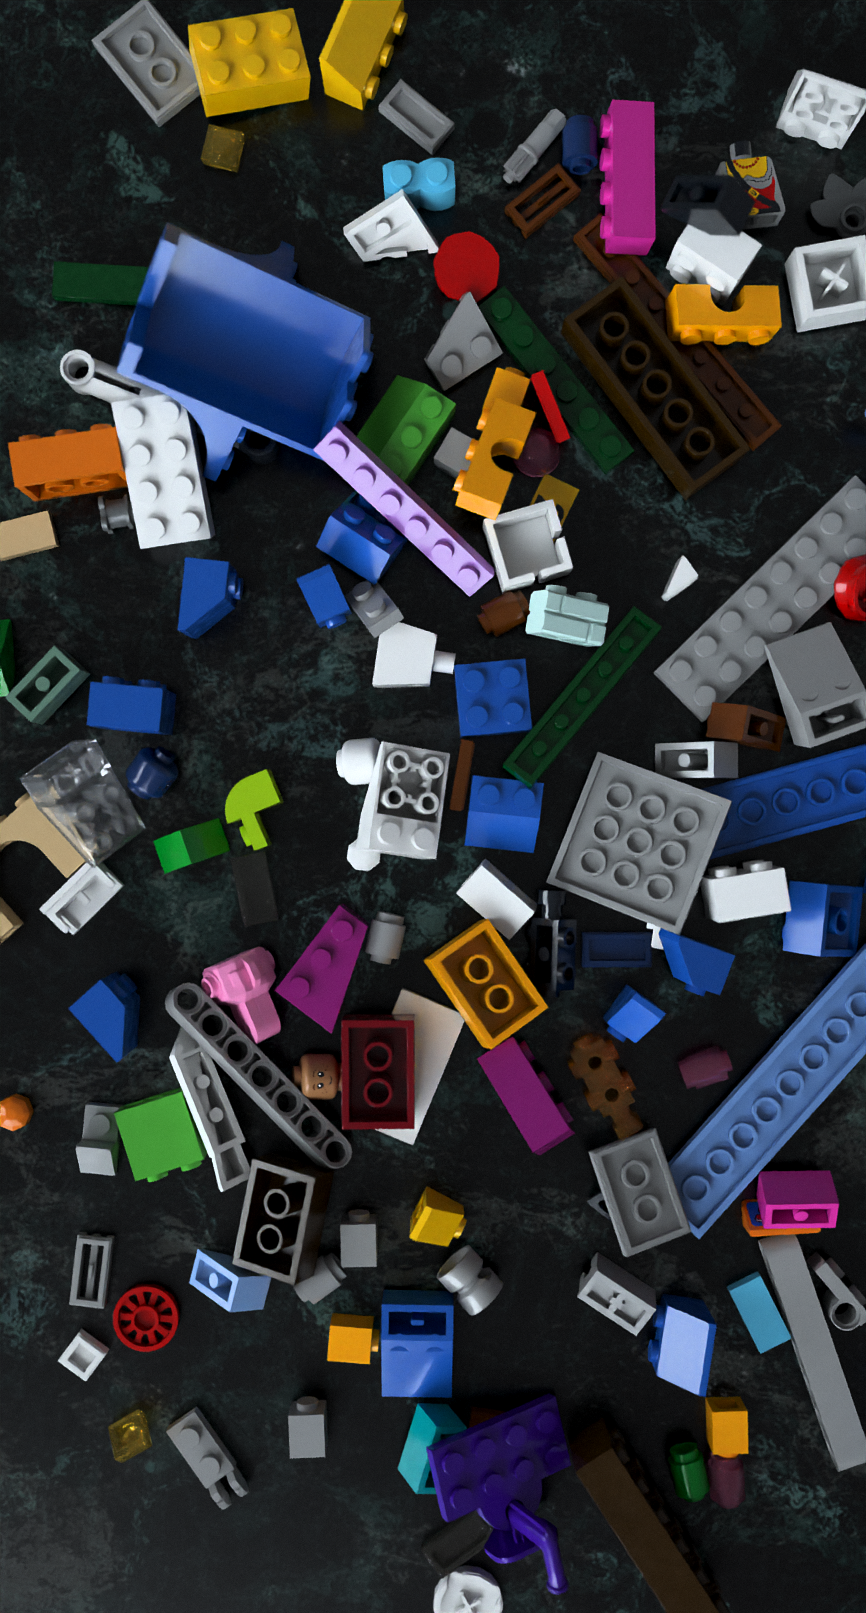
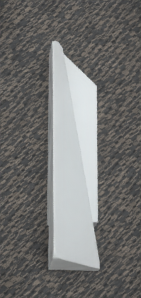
M181 1027L169 1058L208 1155L212 1157L220 1192H223L249 1179L250 1166L241 1147V1143L245 1142V1139L212 1058Z

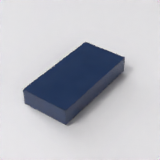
M581 931V967H652V932Z

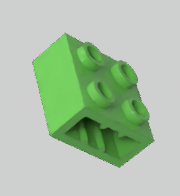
M181 1087L123 1105L114 1113L135 1181L147 1178L148 1182H154L168 1176L169 1170L179 1167L181 1171L194 1169L202 1164L201 1160H204L208 1154Z

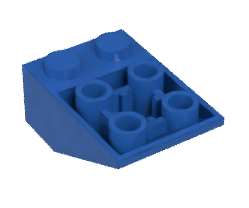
M383 1290L381 1325L382 1397L452 1398L453 1293L449 1291Z

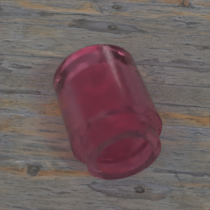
M717 1045L686 1055L685 1060L678 1062L687 1089L696 1087L698 1090L728 1080L727 1072L733 1070L727 1051L719 1052Z
M711 1452V1459L708 1461L710 1498L722 1508H736L739 1506V1503L746 1499L743 1461L739 1458V1454L734 1458H724L719 1455H713Z

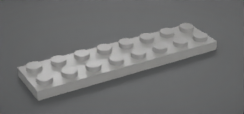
M856 475L852 477L653 672L701 722H704L710 715L712 702L723 703L768 659L764 645L793 635L834 595V582L845 561L866 554V485Z

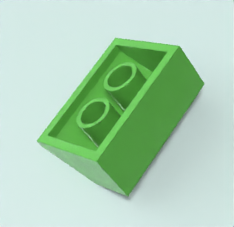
M397 375L357 435V438L409 486L455 417L456 403L425 383Z

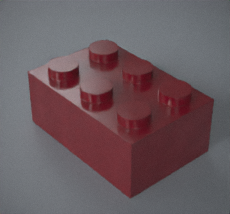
M344 1014L341 1020L342 1129H414L415 1014Z

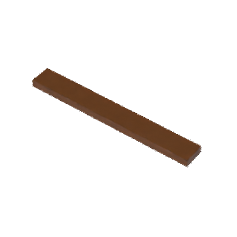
M600 213L574 235L573 241L610 284L621 276L625 279L668 337L665 300L670 293L637 255L605 253V239L600 238V224L603 216ZM671 341L752 451L781 428L782 425L710 341H700L692 345H684L680 341Z

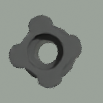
M125 494L122 499L115 500L98 496L103 531H107L108 534H114L115 528L126 526L130 529L136 528L129 494Z

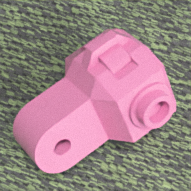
M260 946L241 952L204 969L202 973L204 978L201 980L203 991L213 999L215 1004L230 1006L238 1027L255 1045L278 1034L281 1030L279 1016L268 992L276 979L274 973L275 961L271 953Z

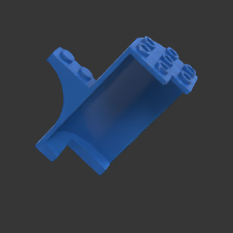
M167 223L137 299L138 302L128 326L116 373L169 395L192 414L203 432L207 445L203 477L216 481L222 469L226 471L229 469L234 457V450L231 449L235 442H242L247 428L323 460L314 451V448L339 421L343 423L344 420L349 422L352 419L357 407V401L354 400V394L358 385L356 380L360 372H367L373 359V352L370 351V346L374 335L370 333V317L297 284L296 280L293 279L298 263L293 261L295 247L284 241H281L276 251L269 254H243L219 247Z

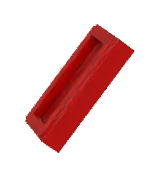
M541 370L531 375V381L556 442L561 443L570 439L544 371Z

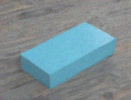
M758 1271L726 1286L760 1354L792 1339Z

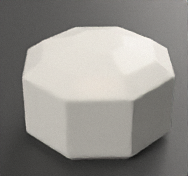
M357 840L349 845L347 860L355 870L369 871L380 863L381 853L357 850Z

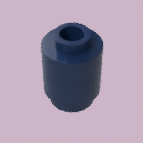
M587 115L570 117L562 131L563 167L574 175L587 174L598 164V129L594 125L593 118Z

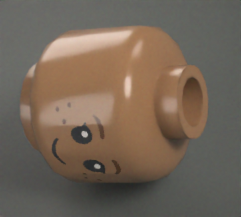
M305 1054L301 1057L299 1066L292 1067L291 1082L308 1100L333 1099L337 1091H342V1063H338L333 1054Z

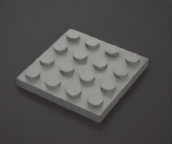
M597 752L546 882L680 935L732 801Z

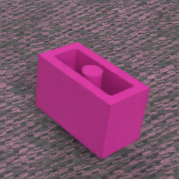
M830 1170L759 1172L756 1197L763 1229L835 1228L839 1201Z

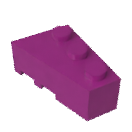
M344 903L338 906L275 990L331 1034L335 1028L370 924Z
M512 1036L477 1058L532 1152L541 1155L575 1134L569 1124L573 1121V1118L564 1103L560 1102L557 1104L550 1092L554 1090V1087L544 1071L538 1074L531 1061L536 1058L525 1040L518 1043Z

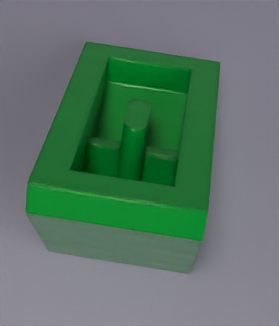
M220 818L176 831L153 841L164 874L231 851Z

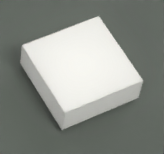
M81 1329L58 1361L86 1382L105 1357L109 1348Z

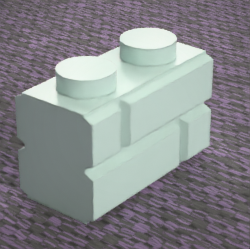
M546 585L545 590L533 591L529 604L530 614L527 617L525 629L527 634L585 647L601 646L604 643L605 623H607L609 606L606 603L598 602L597 595L586 592H577L576 596L566 594L567 588L558 585Z

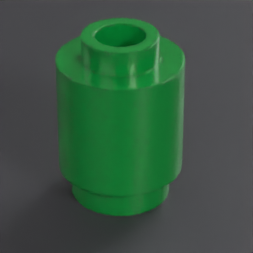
M681 1442L673 1445L670 1448L668 1462L676 1495L684 1498L687 1502L702 1500L710 1490L703 1453L698 1450L697 1444L693 1442Z

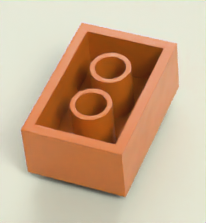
M96 424L90 427V431L77 432L73 429L58 430L55 432V436L41 438L40 435H24L19 438L18 442L8 443L14 486L35 502L128 488L116 427H112L110 424Z

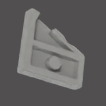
M466 292L461 296L459 305L450 320L446 321L440 331L438 340L432 345L424 358L442 391L447 390L503 354L471 292Z

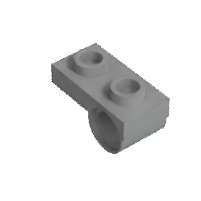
M815 1252L806 1261L829 1288L822 1296L821 1305L823 1311L833 1324L841 1330L850 1331L859 1325L862 1326L866 1322V1309L863 1307L866 1304V1298L854 1284L849 1288L845 1286L840 1280L845 1273L831 1257L824 1261L818 1252ZM848 1303V1308L845 1312L835 1314L836 1308L840 1304Z

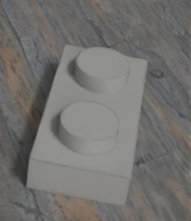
M366 580L357 584L352 591L344 595L374 638L404 619L397 606L378 582L374 585Z

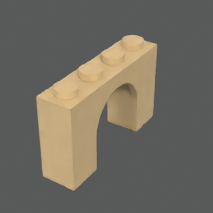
M27 792L15 803L17 809L8 817L6 815L0 816V851L15 841L31 843L38 847L66 878H71L89 859H95L101 854L46 792ZM0 897L1 944L24 923Z

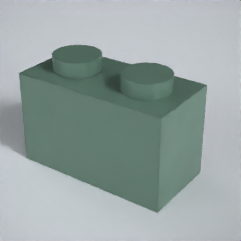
M54 645L5 698L30 722L43 725L84 682L90 673L66 650Z

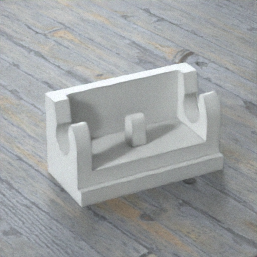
M98 858L89 859L39 910L64 933L69 931L74 935L124 884Z
M487 859L482 861L456 893L481 916L489 919L491 924L509 940L535 913L537 903Z

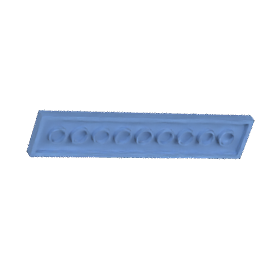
M866 943L668 1162L691 1231L698 1239L704 1235L866 1054Z

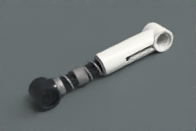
M83 350L69 351L64 355L60 363L61 375L72 389L79 394H90L110 403L165 394L116 373L117 367L94 359ZM89 367L85 377L75 378V373L79 368ZM194 418L195 427L197 429L196 432L203 434L199 424ZM247 428L242 442H235L233 447L248 454L251 460L256 463L268 464L274 461L280 454V442L270 438V443L266 448L261 450L253 448V442L259 436L264 435Z

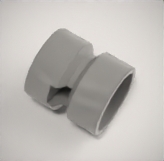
M466 1245L444 1263L436 1277L450 1293L457 1292V1301L470 1315H475L496 1298L503 1287V1282L490 1267L483 1268L482 1258L470 1245Z

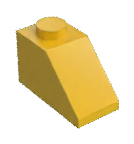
M426 1186L410 1218L409 1238L419 1242L448 1247L453 1237L457 1239L460 1237L466 1225L467 1219L463 1218L464 1205Z

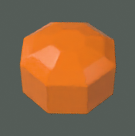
M14 1094L1 1100L0 1126L11 1131L26 1126L30 1122L34 1111L29 1098Z

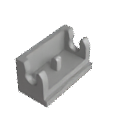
M599 1252L592 1258L591 1269L588 1275L584 1272L581 1275L577 1297L635 1336L638 1335L657 1310L655 1289Z

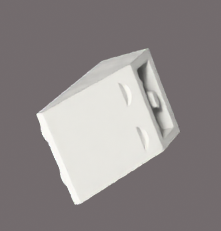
M805 69L797 70L788 89L776 128L784 130L786 134L792 137H805L817 141L820 146L825 148L842 149L866 110V90Z
M381 742L361 812L357 850L417 859H436L450 753Z

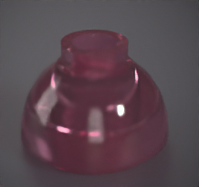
M539 427L530 428L519 459L513 458L516 467L528 476H545L551 473L559 463L561 457L560 444L556 442L553 433L549 430Z

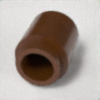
M520 589L513 593L509 590L481 605L482 613L477 615L486 634L493 632L498 637L526 622V617L530 614L529 604Z

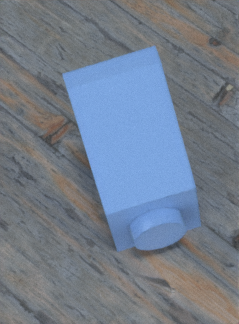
M198 1249L189 1282L191 1285L228 1312L262 1310L264 1308L271 1277L233 1265V1256L206 1249Z

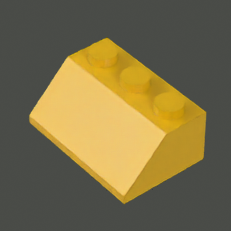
M344 0L319 57L326 95L362 111L368 98L374 99L379 87L380 78H378L380 70L382 66L388 67L393 55L394 46L392 43L396 34L401 36L406 26L408 14L404 12V0Z

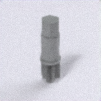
M558 109L551 110L525 142L518 146L517 150L503 166L505 168L504 172H506L503 178L507 183L511 184L513 180L514 182H521L531 168L537 164L538 158L565 127L566 118L563 113Z

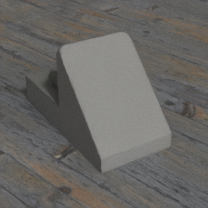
M97 1102L85 1104L82 1140L76 1145V1154L81 1173L112 1176L117 1174L120 1131L114 1113L123 1105Z

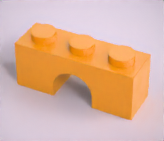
M675 284L665 300L668 338L670 341H680L684 345H692L700 341H714L717 345H727L733 342H748L750 345L765 344L782 327L779 287L744 285L732 301L733 312H726L719 309L713 303L710 285Z
M495 397L491 410L483 409L476 428L482 431L479 440L472 438L465 457L466 460L471 461L468 471L460 469L453 490L459 492L456 506L496 521L513 474L498 468L494 464L492 457L507 455L517 460L519 459L536 412Z

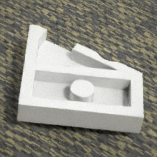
M403 189L343 227L345 237L363 262L380 260L386 256L393 258L406 257L407 252L428 249L429 254L436 253L439 249L437 240Z

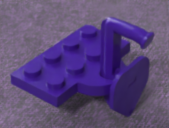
M548 1393L427 1446L426 1450L442 1518L449 1523L477 1510L479 1516L494 1528L484 1548L485 1553L497 1563H512L542 1549L548 1573L547 1588L554 1594L564 1593L569 1587V1582L565 1577L557 1541V1527L548 1520L539 1518L534 1514L539 1507L542 1496L541 1479L571 1466L556 1397Z

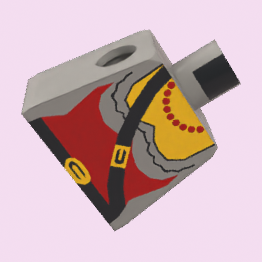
M742 140L729 146L731 160L721 162L715 175H734L755 201L743 229L777 226L785 213V204L772 159L768 156L752 158L751 142Z

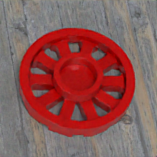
M139 1284L134 1286L121 1296L114 1309L113 1326L118 1338L129 1348L140 1352L155 1351L164 1347L173 1338L178 1328L180 1319L178 1303L173 1295L162 1286L155 1284ZM145 1292L152 1293L149 1303H147ZM133 1294L137 1295L139 1304L131 1298ZM158 1296H161L165 1299L163 1302L155 1306ZM125 1305L132 1311H123L121 1308ZM168 1307L172 1310V1313H161ZM121 1320H130L131 1323L123 1326L121 1325ZM162 1322H170L172 1328H168ZM135 1330L137 1332L136 1337L131 1339L128 1335ZM155 1330L163 1335V1339L157 1338ZM144 1334L148 1335L149 1344H144L142 1340Z

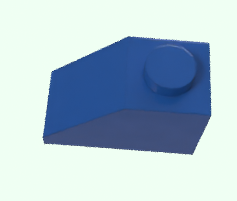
M330 564L297 578V582L320 628L327 626L328 629H333L347 622L345 616L352 613Z
M660 928L658 935L673 977L685 982L684 989L704 997L706 991L720 995L735 955Z
M626 984L603 1016V1019L609 1024L607 1031L622 1042L629 1038L634 1043H637L662 1020L666 1013L655 1003Z

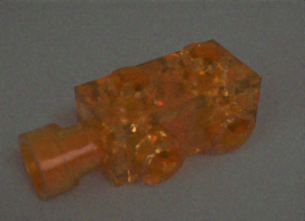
M588 1033L573 1041L575 1048L569 1050L572 1059L567 1061L576 1080L583 1077L589 1089L583 1092L592 1111L599 1109L604 1118L611 1115L614 1121L612 1127L619 1139L638 1132L643 1128V1124L636 1112L633 1113L629 1106L635 1102L630 1092L636 1090V1087L627 1070L622 1073L618 1070L614 1061L620 1057L611 1039L604 1042L600 1035L594 1038L592 1033ZM591 1057H599L601 1065L597 1068L589 1067L588 1061ZM610 1088L618 1091L617 1097L612 1100L605 1098V1092Z

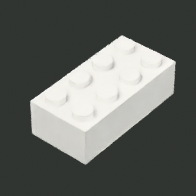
M167 394L111 402L140 549L212 538L215 535L192 414Z

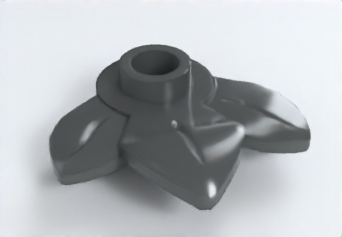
M831 173L823 187V200L810 204L814 220L822 227L835 229L837 234L844 239L864 235L866 233V177L853 188L842 178ZM846 219L854 220L856 227L849 226L846 223Z

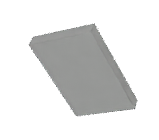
M149 0L139 1L92 39L94 47L158 127H161L200 95L189 49Z
M656 1128L644 1130L588 1151L623 1256L629 1257L692 1232Z

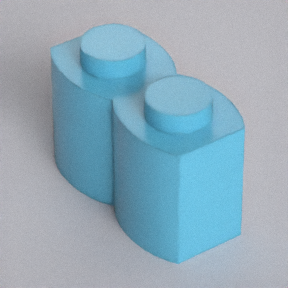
M430 158L417 164L409 160H396L383 166L385 200L403 189L416 209L422 207L427 210L439 211L455 205L454 161L446 158Z

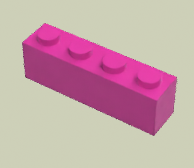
M612 99L607 114H602L599 126L600 138H605V148L601 150L599 163L600 171H605V182H602L600 189V205H605V216H602L600 224V238L605 239V253L647 255L656 239L654 102Z

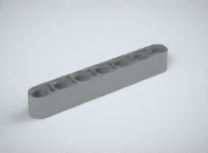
M184 983L169 991L165 999V1007L173 1019L317 1166L333 1169L341 1168L348 1164L352 1155V1148L348 1140L200 987L193 983ZM180 992L187 993L190 996L192 1004L189 1010H184L179 1006L177 997ZM205 1017L211 1018L216 1024V1032L213 1036L206 1034L203 1030L202 1023ZM230 1043H235L240 1048L241 1054L238 1061H233L228 1056L227 1049ZM255 1068L261 1069L265 1076L261 1087L257 1086L252 1079V1073ZM280 1093L285 1094L289 1100V1105L285 1112L281 1111L277 1106V1097ZM305 1118H308L313 1125L312 1133L308 1137L303 1134L301 1129ZM330 1143L334 1144L337 1150L336 1157L332 1162L326 1156V1148Z
M795 1234L774 1235L758 1240L759 1247L787 1330L792 1338L791 1341L833 1463L838 1472L866 1463V1438L798 1239Z

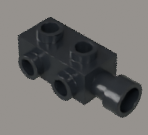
M539 889L538 904H542L541 917H531V924L526 930V940L531 946L530 959L525 964L524 972L534 987L539 989L541 997H560V991L574 990L577 919L562 918L563 905L567 903L566 890Z

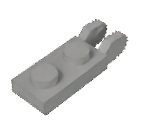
M198 1407L193 1408L168 1426L166 1433L206 1489L209 1488L210 1495L219 1508L224 1510L231 1505L230 1496L219 1480L225 1475L230 1486L239 1497H243L249 1492L247 1481H245V1478H243L241 1472L236 1467L237 1462Z

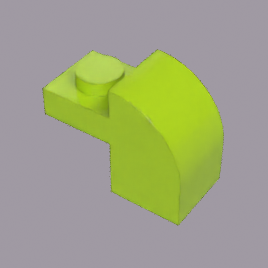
M265 769L239 781L230 791L225 804L227 823L242 820L244 825L239 827L241 836L246 846L252 845L254 851L272 845L258 812L284 802L271 770Z

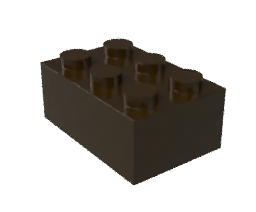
M273 1152L253 1158L232 1264L292 1285H296L314 1276L334 1171Z

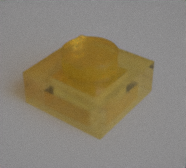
M209 124L201 156L203 164L237 172L245 140L243 132Z
M136 1410L108 1426L114 1459L120 1463L129 1460L152 1446L146 1416L140 1410Z

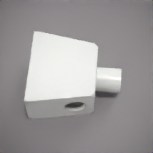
M398 622L379 635L372 684L377 688L430 686L432 671L453 674L456 653L436 651L437 634Z

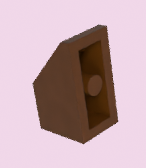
M712 702L711 712L707 719L708 729L706 737L723 742L738 743V745L780 752L786 717L749 705Z

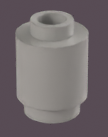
M377 911L376 919L371 920L365 952L371 954V961L391 964L392 959H399L406 926L403 925L404 916Z
M331 1252L327 1256L322 1254L317 1258L314 1276L293 1285L303 1302L309 1300L312 1304H316L342 1285V1280L348 1275L345 1268L341 1267L338 1257Z

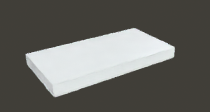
M402 988L391 1014H415V1128L375 1130L413 1145L464 1024V1019L458 1010Z

